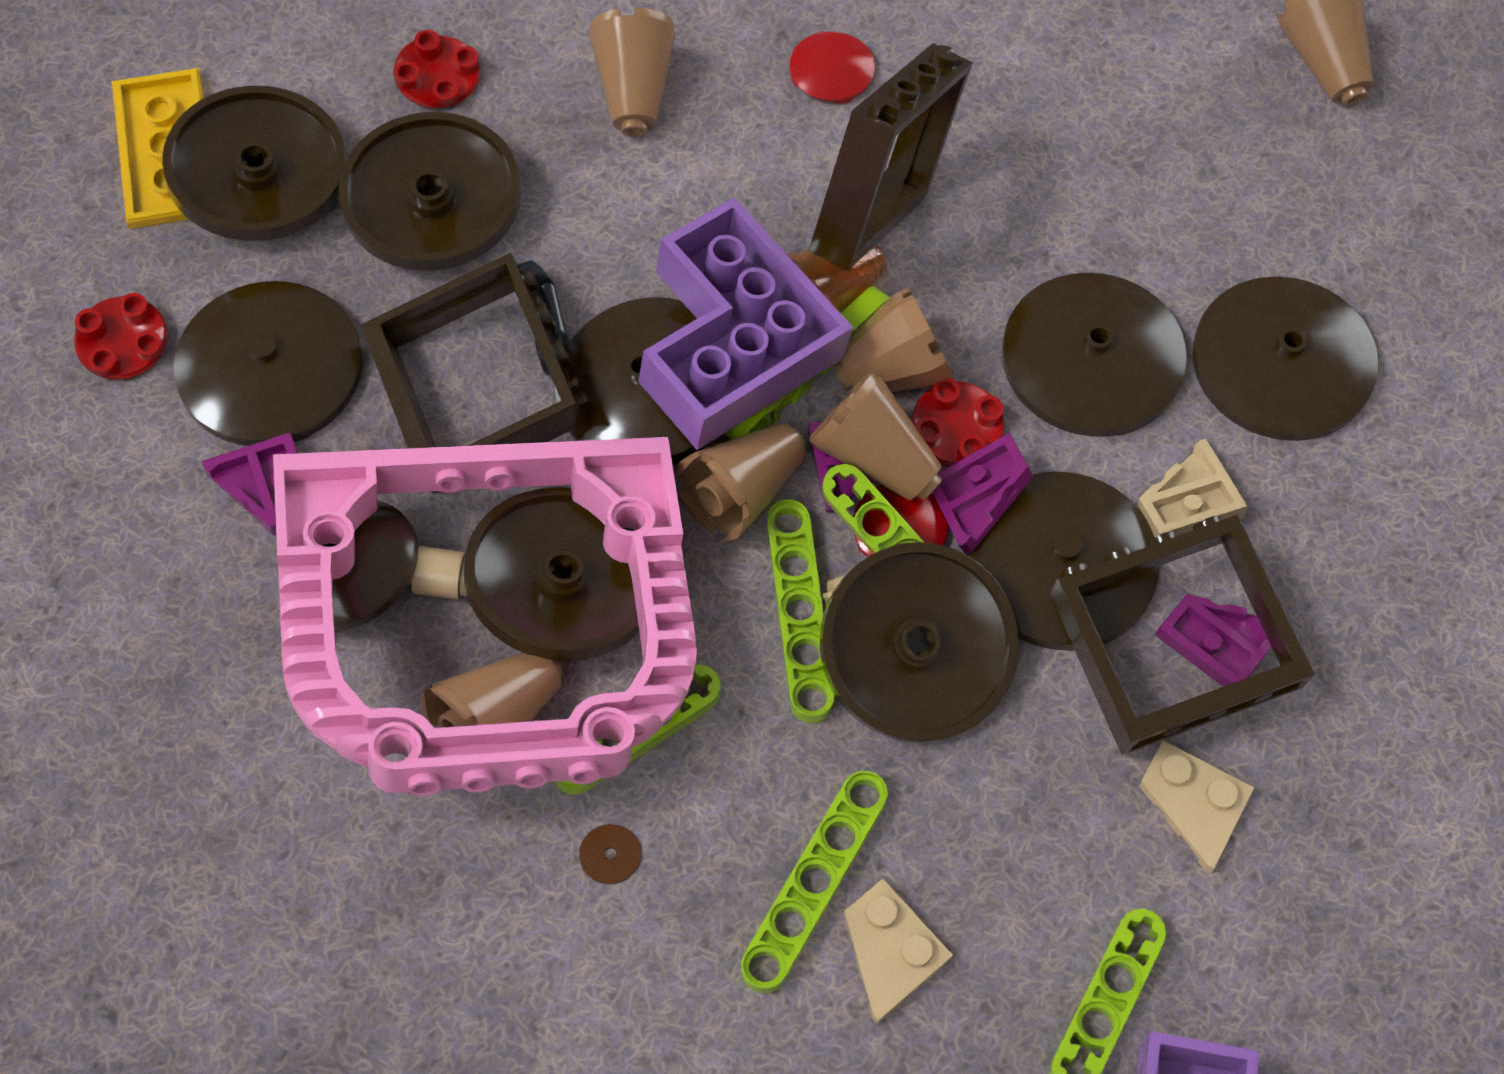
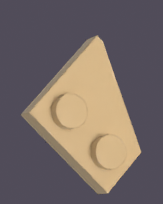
M1203 439L1194 445L1193 453L1182 464L1176 462L1165 473L1164 479L1160 483L1153 484L1139 498L1137 508L1148 521L1154 536L1157 537L1171 531H1175L1177 536L1193 531L1194 525L1212 516L1218 515L1221 520L1235 515H1239L1240 519L1244 518L1247 505L1207 439Z
M1164 740L1161 742L1139 785L1153 805L1158 806L1164 813L1167 823L1178 837L1182 836L1200 859L1199 863L1204 870L1210 873L1214 870L1254 789L1253 786Z
M881 879L844 911V919L849 937L852 940L860 977L863 980L870 1005V1013L872 1019L877 1024L953 958L951 952L884 879Z

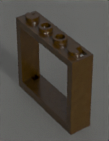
M932 43L852 110L811 240L809 252L848 272L922 202L928 193L973 62L951 52L952 48L949 46ZM898 135L888 168L885 170L895 137Z
M512 253L506 254L360 324L408 448L436 447L397 347L513 292L517 295L561 401L467 446L549 442L589 423L582 408V405L589 403L585 391L577 377L570 380L565 369L572 365L569 354L561 339L553 341L549 330L556 327L554 319L545 302L537 304L533 293L540 290L538 282L531 268L527 267L522 270Z
M1218 515L1212 516L1194 525L1193 531L1177 536L1175 531L1167 532L1152 539L1148 543V547L1132 552L1130 547L1122 548L1107 555L1103 563L1087 568L1085 563L1071 566L1059 574L1060 578L1057 579L1050 596L1121 755L1300 690L1315 675L1239 515L1221 520ZM1223 544L1281 666L1136 718L1081 594Z

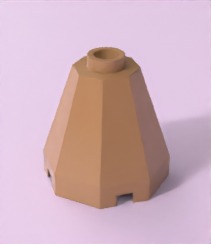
M909 287L892 295L849 339L844 358L840 360V363L833 366L845 391L854 387L871 370L878 376H881L891 392L932 387L937 382L953 378L942 351H939L936 339Z

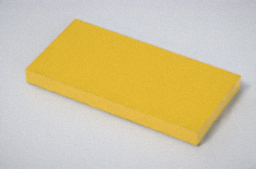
M199 68L112 81L128 228L133 229L189 220L178 209L168 192L163 172L162 155L166 138L174 123L187 109L204 98Z

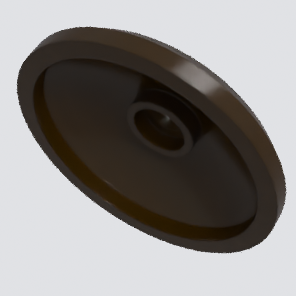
M377 500V511L354 531V566L343 577L333 579L334 631L352 629L377 618L395 603L413 576L418 559V540L415 530L402 512L388 503ZM328 543V544H324V545H322V546H323V547H332V546H336V544H330V543Z

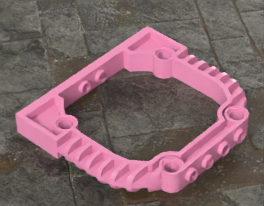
M668 437L273 455L282 667L286 691L294 710L311 734L336 749L341 757L353 763L369 767L371 781L377 788L388 793H410L415 796H430L438 793L440 790L450 789L483 792L494 786L503 785L536 788L547 782L570 781L574 784L593 783L599 778H609L623 772L630 762L632 747L643 743L657 733L659 728L681 706L692 683L696 666L697 648L681 547L683 529ZM571 485L573 501L586 508L605 525L603 546L606 553L619 562L628 563L630 568L643 654L642 667L631 686L625 692L603 693L588 697L575 707L569 719L434 728L424 716L410 709L394 707L371 709L366 706L344 681L335 652L332 582L333 579L341 578L349 573L354 566V531L377 511V494L429 491L455 493L470 489L502 491L511 487ZM623 528H631L635 531H627ZM328 543L336 544V546L323 547L322 545ZM603 738L611 739L617 745L612 747L603 746L597 740ZM393 753L402 754L407 757L399 762H390L384 759V757Z

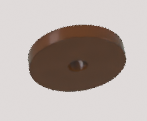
M607 824L593 829L585 836L580 846L579 858L584 872L591 879L602 884H617L628 879L636 871L640 863L641 850L637 838L631 831L620 825ZM607 849H614L616 856L614 859L608 860L604 857V852Z

